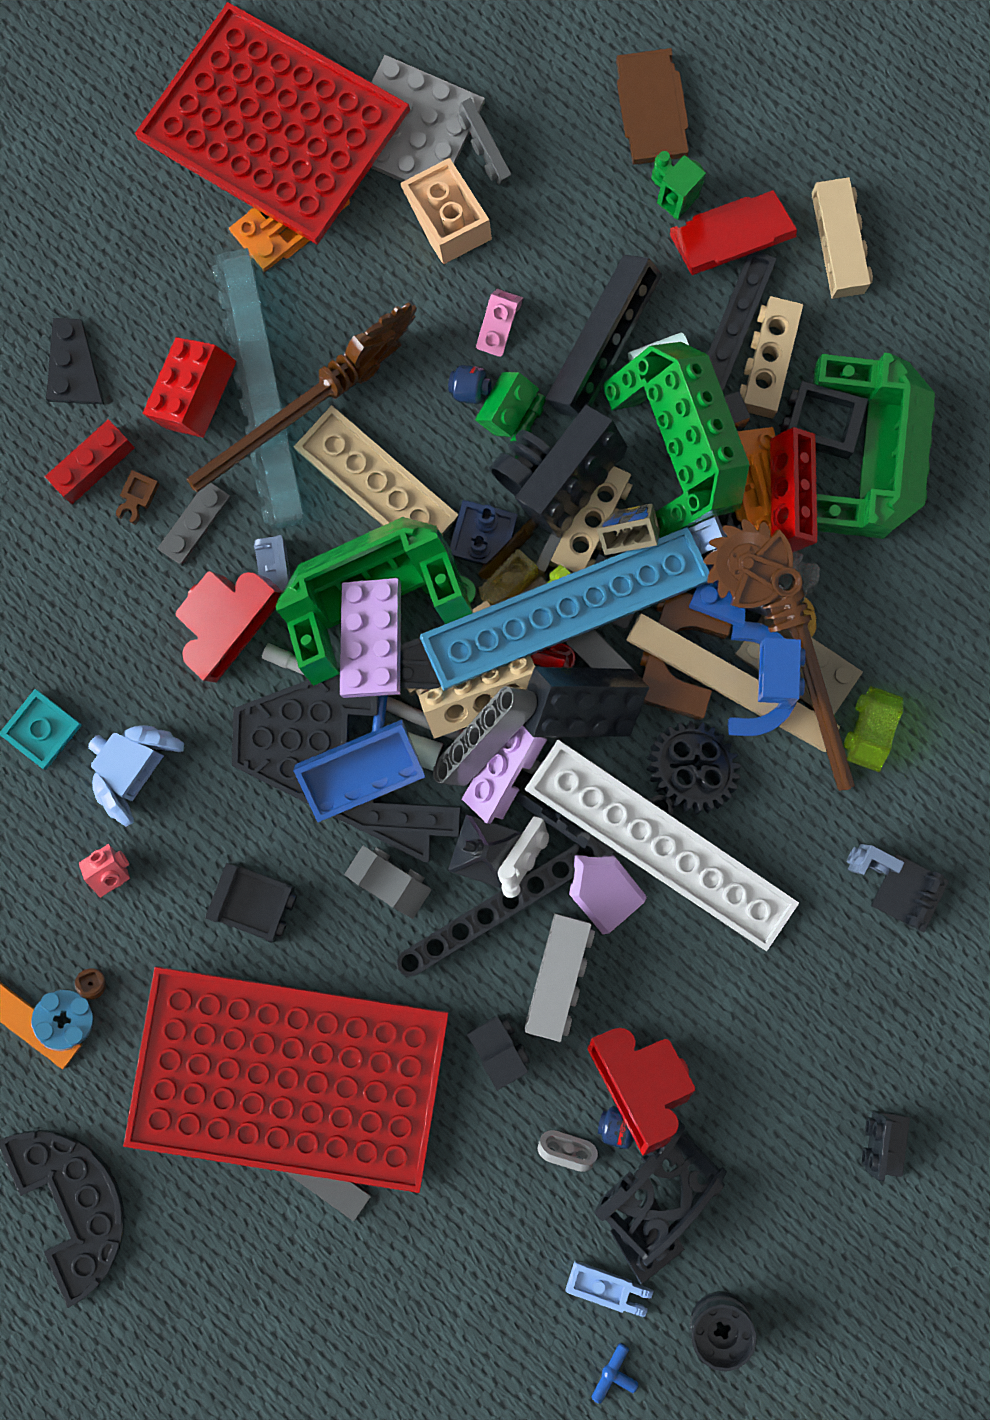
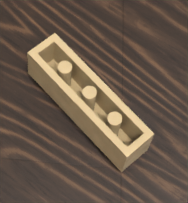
M850 177L816 182L811 194L831 298L865 294L872 283L873 275L871 267H867L865 259L867 256V244L861 238L862 218L860 214L856 213V189L851 187Z

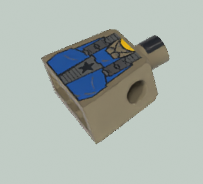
M653 504L617 510L597 527L604 555L658 545L660 528Z

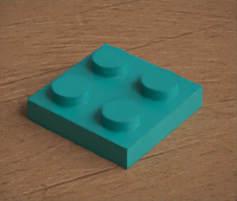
M34 689L0 731V736L39 767L47 770L82 724L42 692Z

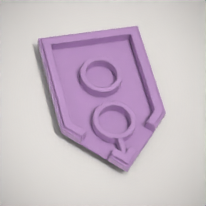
M575 855V874L569 895L602 934L610 933L645 902L647 896L616 857Z

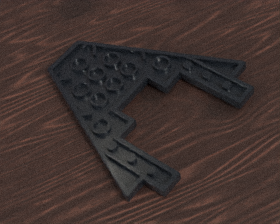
M417 638L402 644L400 649V688L434 689L441 687L421 639ZM339 674L314 686L307 680L233 708L232 766L309 804L293 771L295 764L349 742L350 714L379 715V696L343 698L340 696ZM372 799L333 817L423 862H429L431 835L459 837L461 806L378 802Z

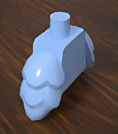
M148 725L131 727L125 730L122 735L113 733L108 741L100 735L95 736L91 740L89 749L97 754L91 765L96 771L92 782L93 791L97 802L104 806L110 818L116 819L124 826L134 823V818L126 799L134 800L164 757L152 749L183 752L184 743L181 740L173 737L169 731L157 730L154 726Z

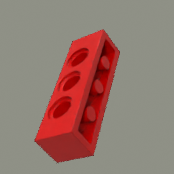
M792 427L770 439L771 535L779 529L787 538L792 552H796L817 543L816 447L814 433Z

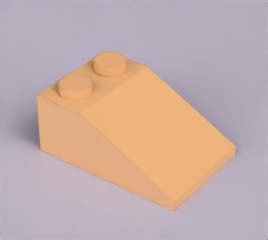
M450 158L400 183L431 246L443 264L492 240L489 218Z

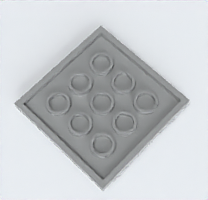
M384 55L371 83L408 103L410 111L371 168L403 182L448 158L455 165L470 134L469 130H464L459 122L457 114H459L460 104L471 97L480 113L485 103V98Z

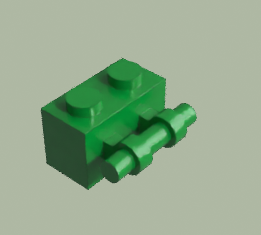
M661 151L655 158L651 176L653 182L660 187L657 204L675 219L679 220L700 196L706 172L700 163L696 160H690L685 155L675 166H672L670 154L667 151Z
M502 372L475 421L496 436L512 437L510 441H516L515 435L520 430L532 432L530 428L537 417L540 418L542 415L546 397L537 393L539 388L521 373Z

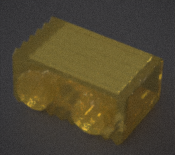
M516 549L515 554H511V558H507V562H503V566H499V570H495V574H491V578H487V582H483V586H479L481 599L484 602L487 600L490 606L519 595L539 575L538 566L520 549Z

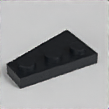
M53 318L46 394L48 402L104 405L87 335L81 319Z
M521 772L515 785L519 791L514 800L574 842L586 848L591 834L526 791L525 788L532 779V776Z

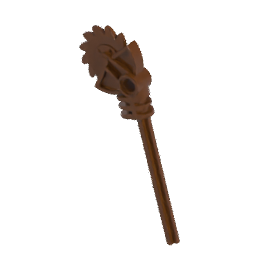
M409 302L402 308L396 306L391 313L381 316L379 321L364 333L354 335L344 355H338L336 362L331 360L328 363V367L323 366L319 369L318 384L189 476L186 480L190 487L198 493L328 397L337 399L357 383L362 384L368 381L377 373L380 363L402 346L398 339L408 330L407 327L416 318L414 314L417 307L415 305L412 306Z
M746 519L741 521L742 530L730 525L723 526V531L727 537L711 539L709 544L717 549L709 553L703 560V563L706 565L714 564L707 576V582L713 583L718 580V594L720 598H724L730 591L732 596L730 605L740 608H755L762 606L763 609L770 608L771 613L765 616V619L774 620V624L768 627L769 632L789 629L793 639L801 640V649H805V664L801 668L838 791L849 790L855 784L808 629V623L812 618L810 614H804L803 612L808 607V604L800 602L805 594L802 587V577L798 571L793 569L791 546L779 529L770 535L769 527L765 522L760 524L758 531ZM789 573L792 577V583L788 588L781 589L778 585L779 577Z

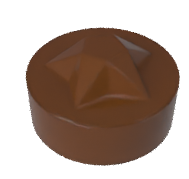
M93 968L85 969L77 975L75 988L81 997L93 1000L104 993L106 980L99 970Z

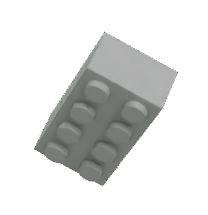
M554 913L525 1023V1033L561 1042L562 1035L568 1036L572 1022L571 1016L568 1015L570 1006H576L580 991L575 986L577 977L584 976L587 960L583 958L585 947L591 948L595 931L590 929L591 923Z

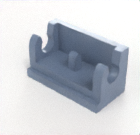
M282 535L255 540L254 548L258 574L270 579L283 591L291 578L286 540Z

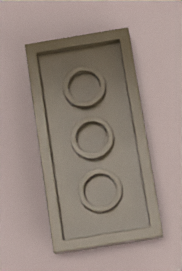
M761 615L757 623L770 626L774 624V620L765 619V616ZM789 629L777 631L785 639H793ZM811 637L835 715L863 671ZM744 641L734 656L759 672L760 644ZM800 667L801 678H804L802 668ZM805 681L804 694L799 696V699L813 708Z

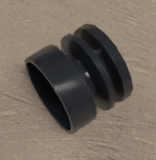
M523 429L515 435L516 441H510L508 444V448L513 456L504 452L500 453L489 466V471L494 478L514 496L519 493L552 449L543 440Z
M721 1291L706 1294L697 1301L690 1318L691 1339L695 1353L704 1364L714 1370L727 1372L739 1369L750 1360L756 1346L757 1337L749 1309L740 1298L732 1293ZM721 1321L723 1325H726L727 1331L722 1332L720 1329H717L716 1323Z

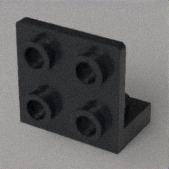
M872 1111V1118L868 1117L866 1120L865 1133L869 1136L868 1148H863L861 1161L862 1165L865 1166V1171L878 1181H885V1175L903 1177L910 1117Z

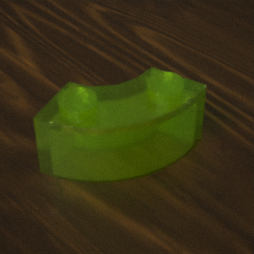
M870 686L867 694H861L858 699L856 710L860 712L853 732L849 731L843 747L848 749L847 761L880 772L891 751L894 733L903 713V697Z

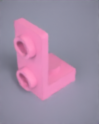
M496 289L491 294L476 344L477 349L499 357L503 355L515 313L520 309L523 297L500 289Z

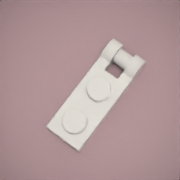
M535 816L532 818L498 870L502 891L506 897L512 898L520 893L519 884L527 871L533 868L535 859L541 849H544L548 844L549 834L547 833L545 822L541 818Z

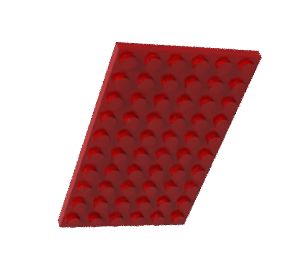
M156 966L154 967L123 1147L420 1193L448 1012Z

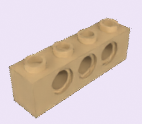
M770 296L767 305H761L757 322L762 323L760 332H754L750 347L755 349L753 358H748L744 374L749 375L747 385L742 384L740 388V393L748 413L772 419L777 413L803 304ZM769 328H778L781 331V335L772 334ZM770 353L774 356L775 361H766L762 354ZM756 380H765L769 387L766 389L758 387Z
M615 466L610 470L606 481L597 487L591 495L589 503L584 508H581L573 519L570 528L564 532L550 561L551 567L556 569L561 564L572 574L594 565L596 560L592 559V555L595 549L601 551L602 545L597 527H589L585 523V519L589 516H595L601 524L613 512L619 510L616 506L620 498L626 500L633 486L628 483L631 476L630 473ZM606 491L612 495L613 499L610 502H602L597 494ZM577 541H583L587 544L588 550L584 553H578L573 549L572 545Z
M531 656L510 662L509 665L494 669L448 690L443 691L442 687L418 695L434 739L468 727L501 688L509 686L526 690L535 667Z

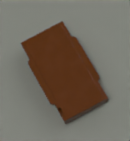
M672 48L617 55L616 64L619 76L617 89L625 137L629 139L633 165L654 162L656 156L661 151H667L670 154L671 160L682 158L684 155L688 157L689 152L685 133L688 129V120L680 73L675 71L674 64L672 63Z

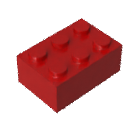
M176 337L142 414L168 430L204 438L236 364V360L214 344Z

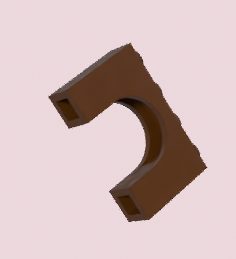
M682 593L657 604L656 611L661 612L658 623L675 633L684 630H694L721 639H725L729 634L730 623L689 608L693 598L691 594ZM644 651L640 661V665L644 666V671L640 678L649 686V690L643 704L701 721L705 716L712 690L676 679L668 671L664 661Z

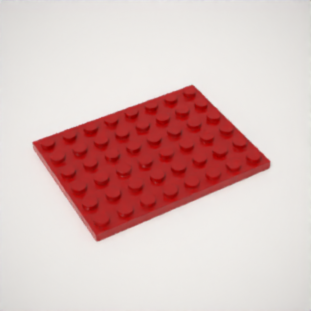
M227 2L134 134L138 140L318 245L407 116L410 107L403 100Z

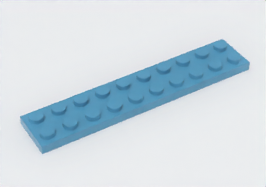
M686 527L659 538L658 545L626 551L420 634V639L443 691L494 669L509 665L510 662L517 659L526 658L708 583L707 576L709 570L706 564L703 563L702 555L689 528Z

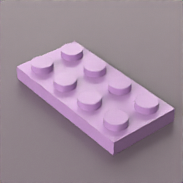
M398 578L342 583L340 696L351 698L400 694L401 581Z

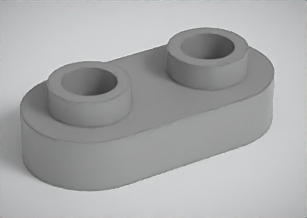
M555 1130L545 1132L538 1144V1152L544 1160L580 1172L591 1170L598 1157L597 1149L591 1142Z

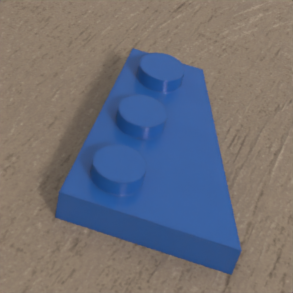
M714 564L706 565L709 571ZM718 580L696 588L689 605L690 609L740 628L745 626V608L730 605L732 600L730 591L724 598H720L718 594Z

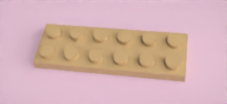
M332 405L294 446L298 453L382 526L401 517H406L436 525L441 534L444 535L458 519L459 515Z

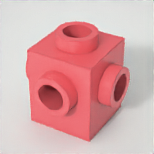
M109 844L94 851L89 857L79 862L84 881L100 898L130 879L126 868L129 866L126 856L121 851L116 852Z

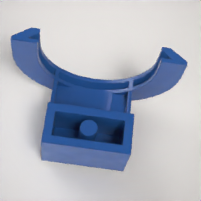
M745 622L744 628L732 625L731 640L760 644L758 702L779 704L774 710L761 717L729 718V735H762L774 730L789 717L799 700V696H803L805 681L804 678H801L800 667H804L805 649H801V640L785 639L777 631L769 632V626L756 622Z

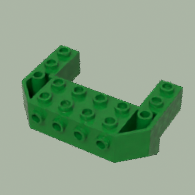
M683 342L649 346L603 384V388L611 410L640 405L646 399L649 400L657 425L661 431L684 493L655 512L660 528L659 538L686 527H693L710 518L740 510L750 464L709 355Z
M884 353L880 360L821 354L815 364L813 384L861 398H868L859 497L855 499L816 494L817 531L883 539L924 507L926 503V485L930 469L929 453L932 445L931 431L935 415V392L910 362L891 353Z
M401 517L297 566L278 598L276 610L287 623L298 667L313 686L340 674L327 629L341 623L342 583L398 578L401 581V596L427 584L434 608L445 624L473 613L452 551L436 525Z

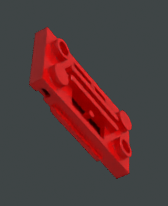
M774 190L754 198L744 197L693 216L692 220L686 222V225L678 228V226L670 228V236L691 275L795 238L797 232L795 225Z

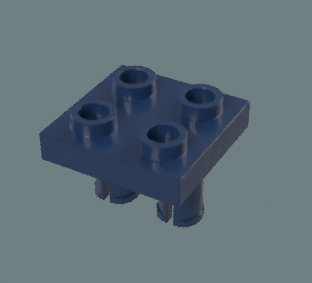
M463 500L450 545L453 557L485 565L512 538L518 514L496 509L490 505H481Z

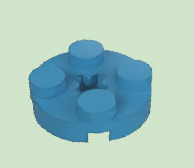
M59 990L45 994L33 1011L31 1024L36 1038L46 1048L55 1051H67L75 1048L74 1046L79 1045L89 1036L93 1026V1014L88 1001L78 993L69 990ZM61 1013H66L67 1018L71 1019L70 1024L66 1023L63 1028H58V1023L54 1021L55 1017H59Z

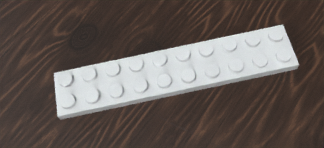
M557 740L525 788L526 791L765 951L769 949L799 904V902L559 740Z

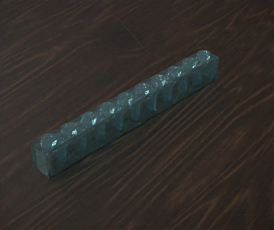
M245 248L216 254L217 265L212 266L216 283H221L222 292H218V299L221 309H226L227 318L223 319L226 335H231L233 345L228 347L230 356L237 362L238 372H234L237 389H242L244 398L239 399L243 416H248L249 425L245 426L247 435L281 411L283 407L254 265L249 249ZM286 428L250 454L253 469H258L260 479L256 480L259 497L264 496L266 507H261L265 524L271 526L273 531L307 524Z

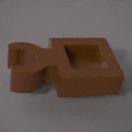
M132 470L120 494L126 502L117 508L116 516L122 519L125 512L132 511L129 522L136 525L140 519L138 511L140 506L146 509L149 508L160 485L159 482Z

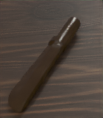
M530 518L481 568L478 575L483 579L493 578L526 540L533 536V531L539 525Z

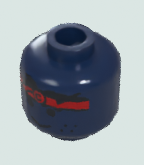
M460 365L456 371H452L450 374L448 390L458 402L479 404L485 395L489 396L492 381L487 378L484 368Z
M613 1105L608 1111L604 1110L602 1112L598 1134L602 1135L604 1143L629 1149L635 1140L618 1107Z

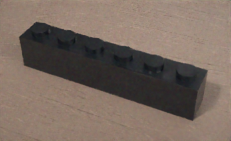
M623 255L545 398L557 412L576 418L585 405L591 407L662 277V273L649 258Z

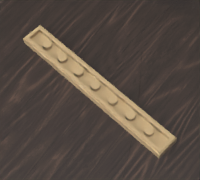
M643 614L639 615L626 639L628 642L759 716L768 714L779 704L758 702V679ZM797 702L789 717L779 727L819 750L826 752L815 712Z

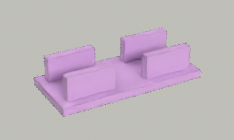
M522 725L473 778L462 800L487 824H491L494 817L503 819L519 791L516 786H512L522 767L531 769L547 739L545 737H532Z

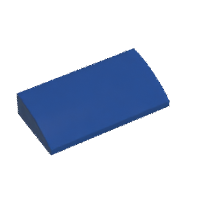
M399 720L297 763L293 769L317 822L425 778L424 770L403 720Z

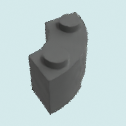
M363 845L344 875L394 909L413 919L432 890L422 883L425 878L412 869L406 873L388 861L390 855L378 847H375L372 851Z

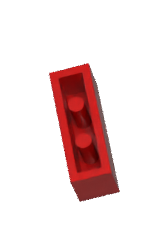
M108 419L44 477L68 502L73 504L135 447Z

